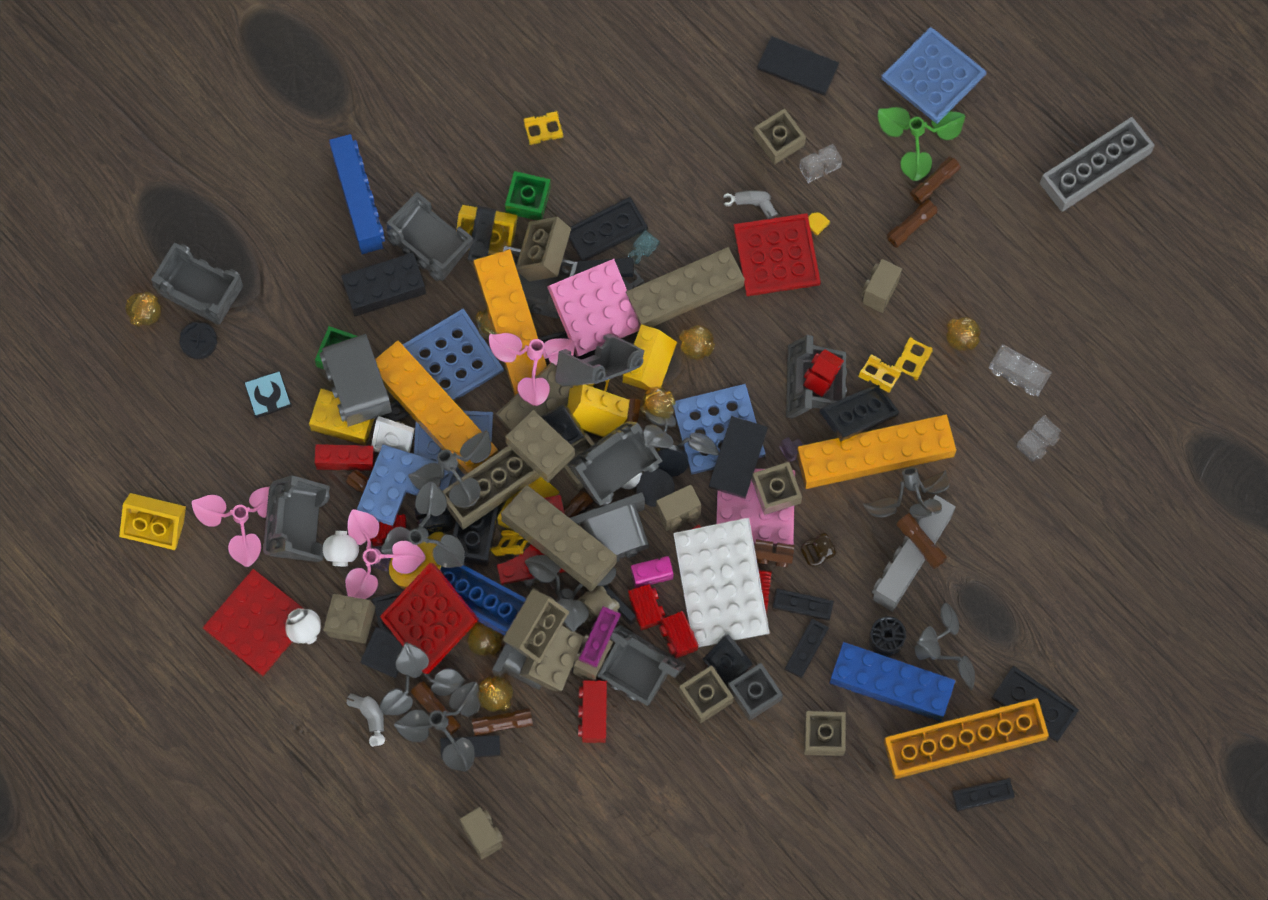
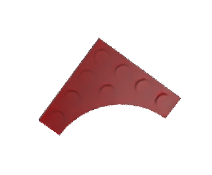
M561 495L544 498L565 514ZM530 544L523 554L510 561L498 564L497 570L501 585L533 579L534 577L531 575L525 561L530 557L544 554ZM562 568L559 571V573L566 572Z

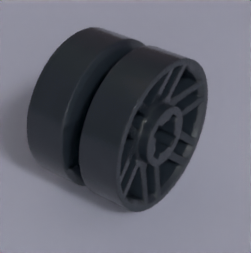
M415 507L414 510L416 519L418 520V527V525L421 524V522L425 519L427 514L419 513ZM446 508L441 515H431L423 527L428 531V535L451 530L453 528L451 513Z
M890 616L882 617L875 621L871 628L869 645L877 654L886 657L894 656L903 647L906 639V629L900 620Z

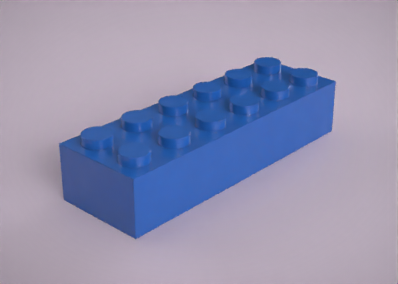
M351 134L331 139L329 142L361 254L383 249L382 242L385 241L384 232L379 221L378 211L374 204V198L369 187V181L364 170L357 141L352 140Z
M465 565L451 568L441 566L440 571L478 617V622L505 636L525 603L526 598Z
M843 642L830 684L941 722L956 680Z

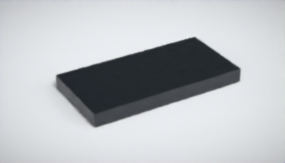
M771 36L757 66V70L825 96L837 71L839 62Z
M628 197L571 226L569 241L580 260L587 261L648 230V226L631 197Z
M875 384L821 408L819 412L840 441L846 440L899 415L900 412L884 390L879 388L880 385Z
M731 416L709 488L746 499L752 474L755 471L768 430L767 426Z
M1013 666L992 696V699L1005 707L1038 698L1049 738L1058 742L1079 709Z

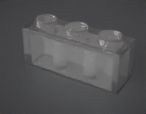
M1004 344L1001 345L989 366V369L995 375L1007 378L1012 385H1019L1028 394L1036 396L1040 395L1052 374L1051 371Z

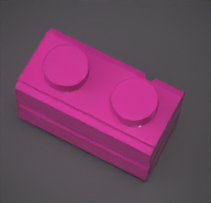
M669 556L662 557L660 560L654 559L631 565V574L635 588L673 580L674 574Z

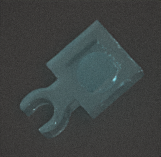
M645 230L633 243V247L636 249L629 253L628 258L636 255L638 258L635 260V264H638L641 261V256L644 254L646 257H649L660 244V241Z

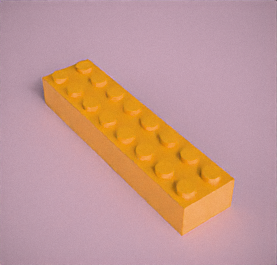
M511 250L474 260L473 265L495 334L509 333L516 335L522 342L521 350H523L526 345L529 346L530 341L538 339ZM527 351L522 355H517L513 362H504L514 396L518 394V383L523 378H532L534 360L528 357ZM543 354L537 361L535 377L547 367Z
M396 341L375 359L384 386L442 450L447 449L452 454L455 452L461 456L460 450L463 444L482 431L399 341ZM491 442V453L484 461L473 463L471 460L465 462L457 459V467L466 475L499 453V450Z
M946 414L859 433L843 441L835 438L798 446L796 454L805 489L952 458L956 453V447Z
M1038 698L885 737L883 742L893 777L898 779L1047 740L1049 735Z

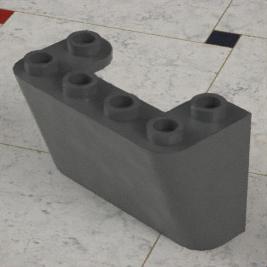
M418 192L387 222L389 242L394 246H399L405 255L414 253L417 265L423 270H428L431 277L436 281H444L474 243L473 237L461 227H458L457 231L432 212L431 203Z
M504 246L503 251L510 249L511 253L517 255V258H513L516 266L521 249ZM562 259L558 277L529 282L518 273L531 313L555 319L560 318L547 286L576 275L578 263ZM563 266H570L572 270H565Z

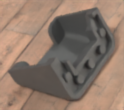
M612 334L604 335L603 339L606 341L602 346H596L594 356L580 360L572 356L571 351L567 349L559 351L555 381L563 387L598 384L641 367L644 350Z
M628 421L568 463V467L594 501L600 506H605L613 500L614 491L642 471L653 472L659 467L658 464L662 462V459L654 447L645 448L643 430L639 424Z
M293 475L272 482L268 493L263 545L265 555L312 562L323 561V545L316 543L319 507L324 506L330 499V486Z

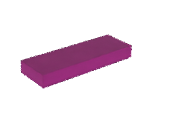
M604 606L602 607L579 657V661L597 668L620 618V613Z

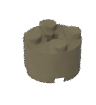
M603 586L595 587L592 592L588 590L577 599L588 608L589 615L584 623L590 629H593L603 606L616 612L620 608L619 603L615 599L610 598Z

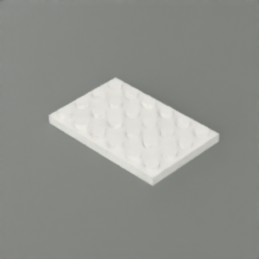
M749 518L673 533L689 625L699 647L715 645L727 634L734 641L770 634Z

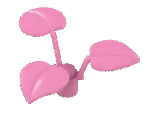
M509 333L489 335L490 349L500 361L513 362L517 355H522L526 351L528 357L534 360L532 378H523L517 387L519 396L533 406H539L544 403L550 391L546 379H535L537 361L542 357V354L545 359L549 358L550 363H554L557 366L559 351L567 349L571 351L573 356L576 341L573 343L571 339H551L545 343L539 339H533L530 341L529 346L526 345L521 350L522 342L516 335Z
M270 487L260 488L251 494L249 503L254 509L246 508L244 505H237L226 514H223L226 511V503L220 496L207 495L192 500L195 516L206 526H218L221 523L222 517L225 518L233 515L234 521L241 526L242 536H235L230 540L228 545L229 554L243 566H251L260 554L261 542L255 534L245 535L244 523L248 520V512L257 511L259 516L266 518Z
M352 510L349 515L348 534L354 538L357 545L364 544L367 541V550L363 553L367 572L362 568L351 570L346 577V590L350 597L367 599L376 592L378 587V579L374 575H370L371 564H377L381 558H393V568L399 573L407 574L416 570L425 561V555L417 545L409 541L395 543L392 547L393 554H381L378 549L371 548L370 538L376 537L379 532L378 520L373 515L358 510Z

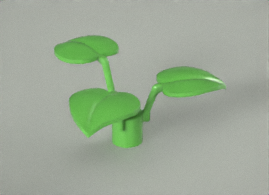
M899 107L879 109L878 119L882 130L892 137H898L903 133L904 129L908 130L910 128V133L915 136L916 153L909 152L902 157L901 169L912 181H919L927 176L932 167L931 156L926 152L920 153L919 136L923 135L925 128L932 132H937L939 138L943 140H952L960 134L965 114L948 112L937 124L932 121L934 128L927 125V122H924L920 117H913L910 120L909 113Z

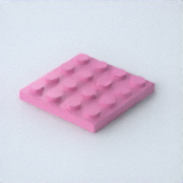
M614 259L547 286L568 338L573 343L576 341L574 349L576 357L595 350L596 346H602L606 341L603 339L604 335L612 334L618 338H623L640 329V324L628 299L627 289Z
M755 469L754 473L765 469ZM752 480L746 499L717 490L716 524L749 518L754 545L756 539L772 541L775 546H777V542L793 545L794 506L764 515Z

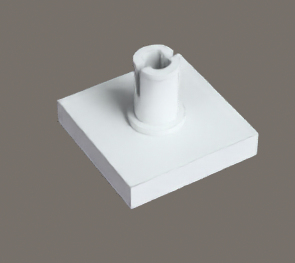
M378 416L371 446H374L375 452L378 453L383 444L410 453L415 428L406 426L404 423L400 424L399 421L395 422Z

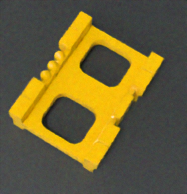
M557 111L547 113L546 116L543 115L540 118L536 117V119L535 116L524 119L530 145L541 143V140H550V138L552 140L563 138ZM556 121L559 130L549 132L546 124ZM538 125L541 134L530 136L528 128Z
M910 337L895 367L917 381L933 348ZM915 344L924 348V352L920 357L911 353V349ZM906 360L916 364L913 372L902 368Z
M871 354L858 377L867 382L870 380L872 383L880 385L879 388L890 393L902 370L893 365L890 368L886 363L880 362L881 359ZM868 365L878 369L875 375L865 371ZM885 374L894 377L892 384L882 380Z
M504 530L501 532L503 537L497 547L491 548L495 556H504L505 554L512 553L518 555L524 553L523 549L528 541L524 540L522 545H516L520 539L524 538L514 531ZM510 540L506 547H501L505 541Z

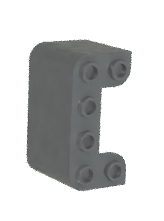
M173 243L151 279L155 291L164 298L220 325L243 288L240 274L233 269L223 271L218 267L213 268L205 260L193 258L190 252L191 249L188 246Z
M366 334L322 348L323 352L319 354L328 380H333L335 387L331 389L334 398H339L340 404L337 406L342 422L346 421L349 427L392 412L390 401Z

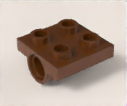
M756 539L755 554L757 563L768 565V561L776 562V566L787 568L788 564H792L795 545L777 542L776 553H772V541Z

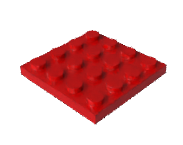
M808 213L734 224L733 228L740 266L745 279L746 296L813 287L821 284Z
M431 562L380 616L402 646L406 642L420 648L427 654L429 664L422 670L424 674H429L479 621L478 617L438 567Z
M252 569L203 626V630L263 677L293 642L288 638L285 631L288 615L295 609L304 608L256 570Z

